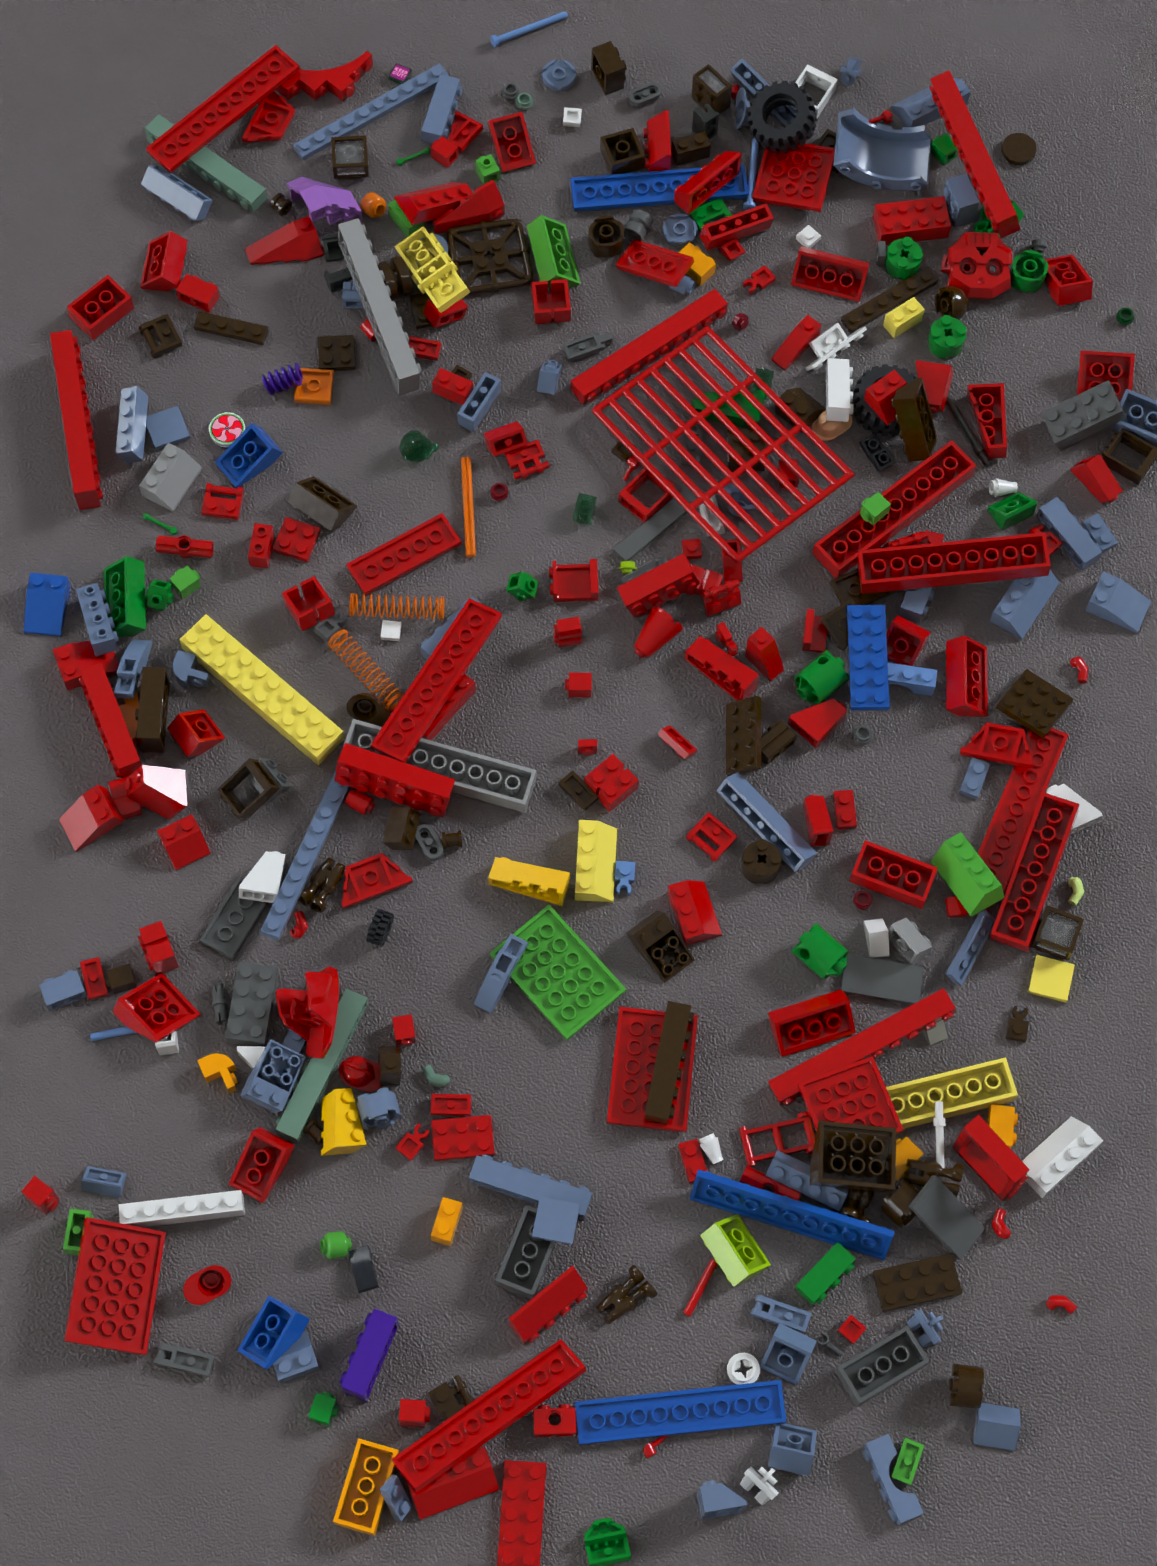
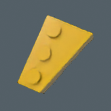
M352 1088L335 1089L322 1097L324 1131L321 1132V1138L323 1139L321 1156L352 1154L366 1146Z

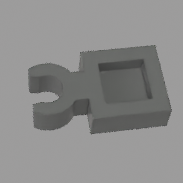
M337 611L332 619L327 618L314 626V632L328 642L335 633L340 631V627L346 625L347 617L338 619L340 612Z

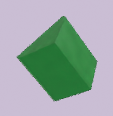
M1018 492L988 506V511L1001 531L1032 517L1037 507V501Z

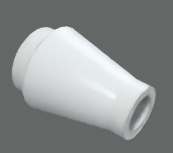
M997 478L989 482V493L995 497L1017 492L1018 486L1016 482Z
M714 1133L699 1139L700 1147L712 1164L724 1160L718 1137H715Z

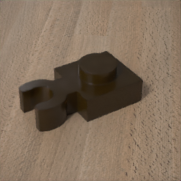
M1014 1006L1012 1010L1014 1019L1009 1018L1006 1039L1026 1042L1029 1021H1024V1018L1028 1014V1008L1025 1007L1023 1014L1017 1013V1006Z

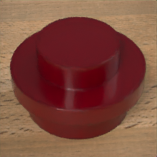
M739 313L734 317L732 325L737 331H741L748 326L749 318L746 314Z
M496 483L491 487L490 495L494 500L503 501L508 497L509 491L506 485Z
M858 891L853 897V904L860 910L868 909L872 904V896L867 891Z

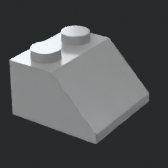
M904 918L891 925L888 932L889 941L909 964L915 965L930 953L932 946L930 940L926 936H922L918 931L917 925L913 921Z

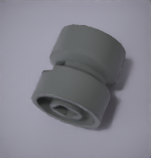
M634 210L629 217V221L624 226V237L630 242L634 239L643 241L646 232L653 223L652 217L643 210Z

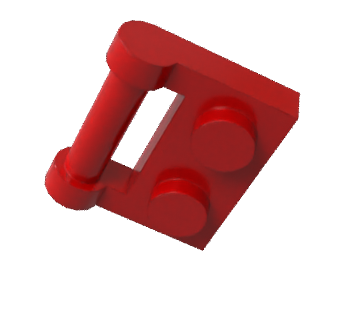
M207 483L201 511L202 515L239 520L244 487L229 488L213 486L212 483ZM212 493L236 496V500L212 497Z
M708 812L687 834L686 839L689 842H694L715 863L736 841L738 836ZM701 832L719 848L715 851L697 834Z

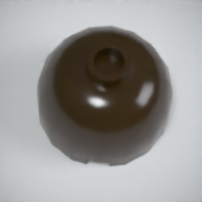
M955 286L940 288V293L935 296L936 312H941L942 317L949 315L960 320L967 311L968 298L961 289Z

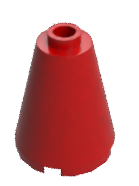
M653 606L634 644L635 654L642 659L644 657L649 658L683 630L682 625L678 621L674 623L675 621L672 619V616L660 607Z

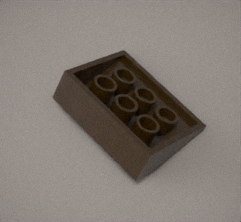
M828 1121L818 1122L810 1163V1185L877 1192L895 1190L896 1128Z

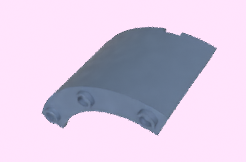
M855 108L838 113L834 166L840 173L874 189L919 191L928 188L932 133L925 125L903 127L902 130H894L892 126L869 123V119L861 115Z

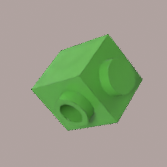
M491 154L481 156L475 160V170L483 185L491 180L495 182L500 180V170Z
M877 492L871 498L867 497L861 503L860 514L866 522L874 525L889 513L891 504Z
M188 566L177 570L169 578L172 588L182 599L201 587L199 574Z

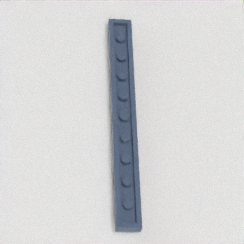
M439 63L293 144V147L301 159L305 160L331 145V137H344L356 132L435 88L439 75L449 76Z
M336 772L329 783L261 928V935L280 940L345 800L350 786H343L335 782Z

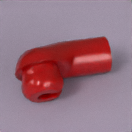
M1079 656L1071 658L1070 665L1073 668L1077 667L1079 670L1077 681L1081 684L1087 683L1089 670L1087 664Z
M303 911L294 913L297 924L290 930V935L295 939L302 938L308 929Z
M997 1208L992 1221V1228L998 1237L1007 1239L1010 1237L1011 1231L1003 1222L1006 1211Z
M1052 1295L1046 1301V1306L1050 1310H1054L1056 1307H1063L1072 1314L1077 1308L1064 1295Z

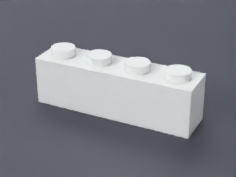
M827 359V421L848 422L849 415L853 414V404H850L853 401V391H850L853 387V379H850L852 378L853 367H849V359Z

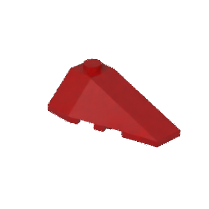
M491 180L473 191L475 194L468 200L464 198L455 210L450 209L433 222L434 233L440 234L447 232L449 228L478 224L480 221L491 222L502 218L505 215V204L495 181Z

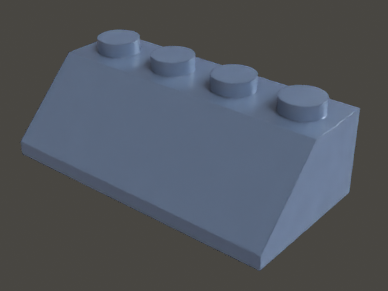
M953 78L967 105L971 91L962 79ZM929 87L891 106L905 127L927 125L941 118L938 107L932 99Z
M1051 570L1049 571V576L1015 579L993 611L990 622L1022 640L1060 582Z

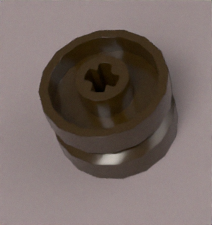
M401 256L392 258L390 265L386 261L380 262L377 265L379 270H382L384 273L385 286L388 285L390 288L391 301L398 299L399 292L404 297L413 294L410 274Z

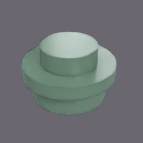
M521 93L516 98V105L522 110H527L532 107L533 98L528 93Z

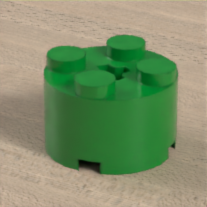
M910 237L893 241L887 249L885 258L886 272L892 278L896 279L897 277L902 280H906L918 273L923 257L921 247Z
M1026 250L1015 256L1010 270V282L1014 289L1035 293L1041 288L1048 271V262L1044 260L1042 254L1037 251Z
M944 315L936 320L931 327L928 338L929 349L932 354L941 359L958 356L963 349L966 339V326L958 319L949 315Z

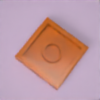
M300 368L303 376L302 385L295 386L294 403L331 405L334 370Z

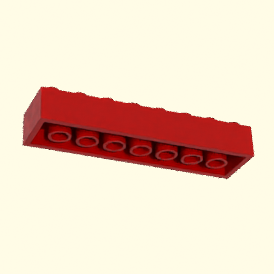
M1045 792L1041 793L1004 895L1005 898H1003L992 928L991 940L1026 952L1029 951L1079 812L1078 803Z

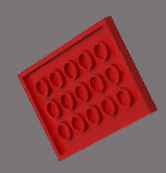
M619 1007L606 1124L686 1133L698 1015H694L692 1024L687 1026L690 1036L688 1043L684 1042L683 1050L687 1051L685 1061H680L679 1068L683 1069L681 1081L676 1080L675 1085L676 1088H679L677 1100H672L671 1107H675L673 1119H669L667 1125L644 1120L666 1012Z
M89 1217L85 1218L64 1342L147 1355L166 1232Z

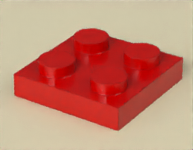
M285 517L272 548L273 552L308 562L321 528Z

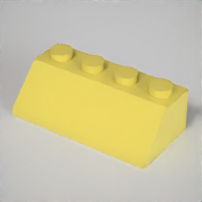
M579 820L575 901L614 902L617 828L600 821Z

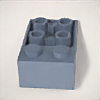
M270 1039L250 1073L240 1096L274 1113L283 1111L306 1056Z

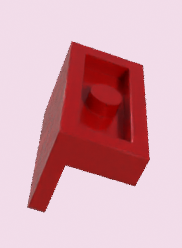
M807 609L802 650L823 653L825 651L827 629L820 621L822 617L814 616V609Z

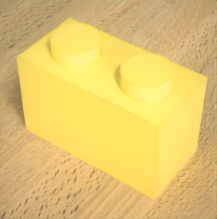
M913 297L887 313L883 326L893 338H896L921 322L925 309Z

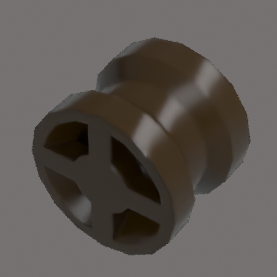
M278 193L272 198L270 207L277 209V212L283 216L291 209L292 202L289 199H285L282 193Z

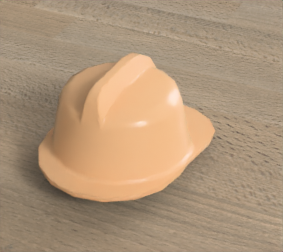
M824 411L813 422L812 431L821 440L830 441L851 427L852 416L849 415L848 422L827 421L826 411Z

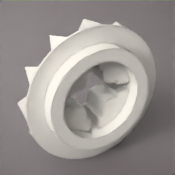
M738 1353L729 1360L727 1374L731 1382L735 1384L754 1383L759 1377L760 1366L757 1359L751 1354ZM740 1361H742L744 1367L751 1368L746 1371V1378L742 1372H735L740 1369Z

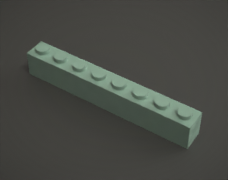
M158 114L145 127L147 140L153 143L174 125ZM205 146L183 163L191 172L195 171L204 181L212 183L217 190L225 192L231 200H236L246 210L249 209L254 213L267 200L266 189Z
M347 988L344 993L339 994L332 1044L324 1059L311 1057L309 1063L304 1064L301 1071L303 1075L300 1081L297 1080L292 1089L294 1093L291 1099H287L282 1117L279 1116L275 1122L274 1127H276L277 1135L297 1144L300 1143L304 1135L303 1130L309 1124L368 1005L367 997Z

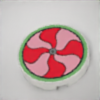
M227 412L214 417L209 425V433L213 442L227 448L246 429L244 421L240 416Z

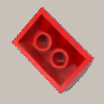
M665 110L647 121V128H643V138L647 139V143H644V154H648V158H645V168H648V172L670 170L669 110Z
M169 231L149 241L140 288L165 292L177 288L181 283L180 278L184 268L183 262L187 252L188 240L173 231Z
M685 880L668 885L667 894L682 940L686 946L722 936L704 881Z

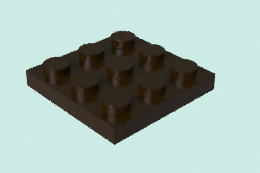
M1026 669L999 701L996 709L1044 739L1073 703L1074 698Z

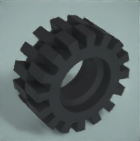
M377 909L370 923L366 941L382 947L392 928L394 914Z

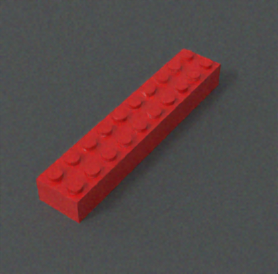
M950 70L931 78L932 86L929 89L932 99L938 107L941 119L945 122L947 132L951 135L954 147L958 150L959 158L965 165L966 173L971 178L972 186L978 193V199L985 208V214L988 220L990 219L994 233H999L1002 239L1019 231L1020 226L1015 209Z
M72 330L50 333L74 496L79 510L101 507L100 500L104 498L102 488L100 487L101 478L97 468L99 466L95 454V441L92 436L94 433L90 422L91 414L88 408L89 401L85 390L86 382L85 377H83L84 368L80 357L81 350L77 336H73Z
M951 440L881 493L891 506L889 513L876 524L872 525L866 522L860 514V509L815 543L812 555L834 578L844 575L858 564V550L878 549L970 479L974 475L977 465Z
M1045 532L858 550L857 557L862 594L1049 576L1051 567Z

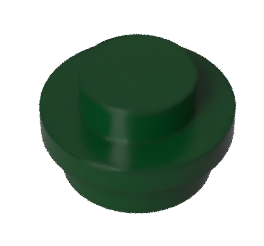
M1122 308L1117 312L1116 319L1122 325H1129L1134 320V313L1130 308Z

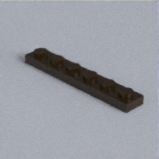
M926 267L843 315L841 322L850 333H853L938 283V278L929 267Z

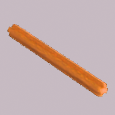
M462 457L466 557L473 558L476 556L471 458Z

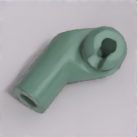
M431 1065L425 1066L422 1069L431 1086L442 1088L449 1085L450 1078L448 1075L435 1074Z

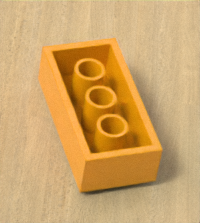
M358 1438L333 1519L334 1525L372 1536L376 1535L385 1504L380 1488L390 1475L394 1474L396 1467L392 1462V1458L399 1454V1450Z

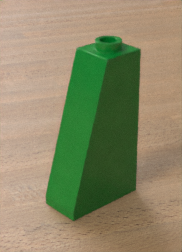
M749 390L763 405L765 393L762 390ZM703 392L712 403L720 398L716 392ZM741 393L735 395L732 399L759 424L761 413ZM698 398L693 399L691 406L698 413L707 408ZM727 403L718 408L735 426L751 429ZM713 413L704 418L705 420L722 423Z

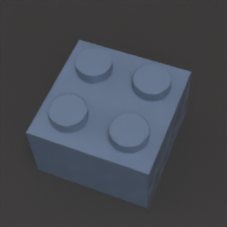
M967 174L947 179L943 188V196L945 197L950 222L952 221L954 227L974 222L980 202Z

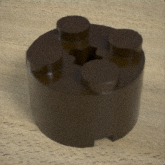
M604 215L597 217L589 226L588 245L594 256L605 258L621 253L624 244L623 224L612 216Z
M764 839L749 844L743 852L741 861L744 877L754 884H768L777 877L782 859L780 851L774 844Z
M904 1179L897 1185V1190L893 1195L889 1193L883 1199V1206L881 1207L882 1212L899 1228H902L903 1224L907 1225L916 1216L908 1206L920 1192L912 1183Z
M953 1364L952 1376H954V1379L950 1378L949 1391H953V1393L950 1394L949 1405L974 1409L980 1408L983 1398L982 1384L984 1385L983 1367Z

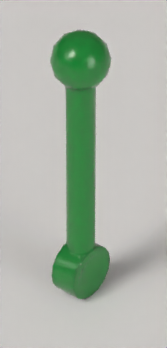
M426 147L423 151L404 159L398 158L397 165L402 166L404 162L423 154H429L431 150L429 147Z
M148 513L143 514L144 520H149L169 530L172 535L177 534L176 527H169L150 517Z

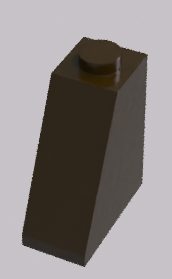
M398 1046L378 1047L380 1086L400 1085L402 1069L401 1052Z

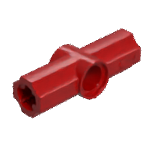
M158 535L155 550L158 553L177 554L181 558H189L191 556L212 558L214 542L191 539L186 535L179 537Z
M746 1166L739 1181L740 1183L749 1184L762 1190H768L781 1196L799 1200L800 1192L765 1176L766 1174ZM767 1185H772L775 1190L769 1189Z

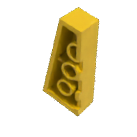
M495 857L488 877L489 885L562 907L570 883V872L512 861L505 857Z

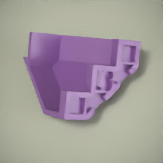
M300 177L286 183L289 187L292 201L302 197L312 222L326 217L329 225L341 220L347 222L359 218L360 222L363 221L362 211L352 193L348 190L306 177Z

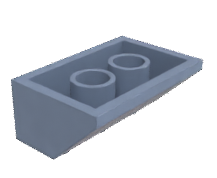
M715 1480L704 1482L697 1492L701 1520L743 1513L747 1506L745 1499L722 1483L716 1484Z

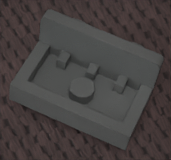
M259 758L258 761L280 788L267 800V802H272L283 789H289L291 785L288 783V778L276 768L277 765L273 760ZM250 773L247 778L261 794L264 789L252 773Z

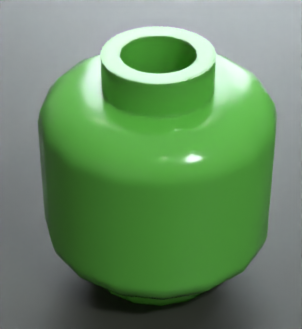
M343 1231L326 1233L324 1238L320 1240L321 1253L328 1259L344 1258L352 1247L350 1237L347 1238Z

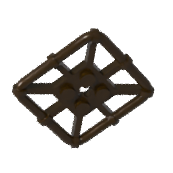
M516 218L491 222L480 221L478 224L458 226L447 230L449 255L451 261L458 268L456 272L461 278L460 265L473 264L474 272L464 283L470 291L469 294L488 291L499 292L501 289L530 285L533 281L529 258L530 249L527 247L521 220ZM510 226L501 238L488 239L487 229ZM482 230L484 241L471 242L459 235V233ZM517 230L520 249L507 251L505 243ZM454 240L470 249L471 256L458 258ZM493 255L492 260H488L485 256ZM522 256L525 274L510 266L508 258ZM508 272L519 280L497 283L496 274ZM491 275L492 284L470 287L478 276Z

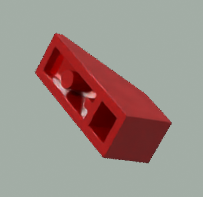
M807 315L794 328L771 360L785 371L810 346L809 342L820 335L822 325Z

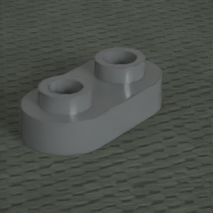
M650 82L635 88L629 93V103L634 107H641L656 101L661 97L662 88L656 82Z
M426 824L418 826L415 839L425 857L431 861L439 860L443 856V846L434 830ZM422 834H427L428 837H427V838H422L421 835H422ZM431 850H436L437 853H436V854H431L430 851H431Z

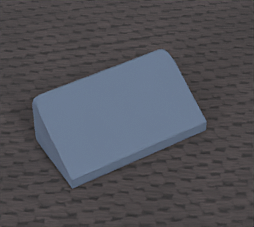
M87 1166L81 1180V1190L120 1198L126 1173Z

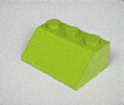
M738 1214L714 1223L700 1235L705 1246L710 1250L716 1263L721 1267L727 1280L733 1287L748 1281L771 1266Z

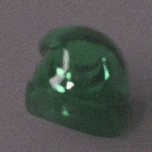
M411 430L402 437L399 446L401 455L413 462L424 461L430 457L432 452L438 450L436 443H432L417 430Z

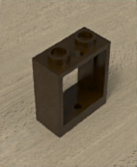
M1122 428L1119 434L1115 433L1110 441L1112 444L1110 447L1106 446L1101 455L1108 468L1139 485L1157 459V448ZM1120 442L1147 457L1138 471L1111 456Z
M249 758L217 790L221 794V799L232 808L231 812L237 818L249 819L280 788L258 760ZM252 773L264 791L245 808L232 790Z

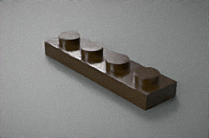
M198 311L193 326L196 331L264 345L268 333V326Z

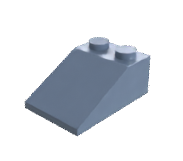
M1103 571L1085 611L1138 633L1151 601L1122 579Z

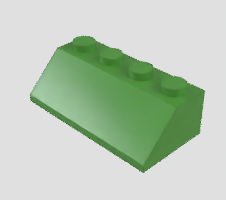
M540 215L527 225L528 236L540 278L539 281H548V289H551V280L567 279L568 288L579 286L581 283L566 224Z
M961 832L944 841L931 860V864L938 868L937 872L971 917L1005 898L1001 883Z

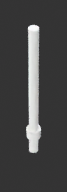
M935 1102L933 1126L936 1129V1162L942 1168H945L944 1126H946L945 1118H943V1102ZM938 1177L940 1181L945 1182V1177Z

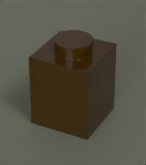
M130 964L107 970L106 985L108 989H112L114 994L137 988Z

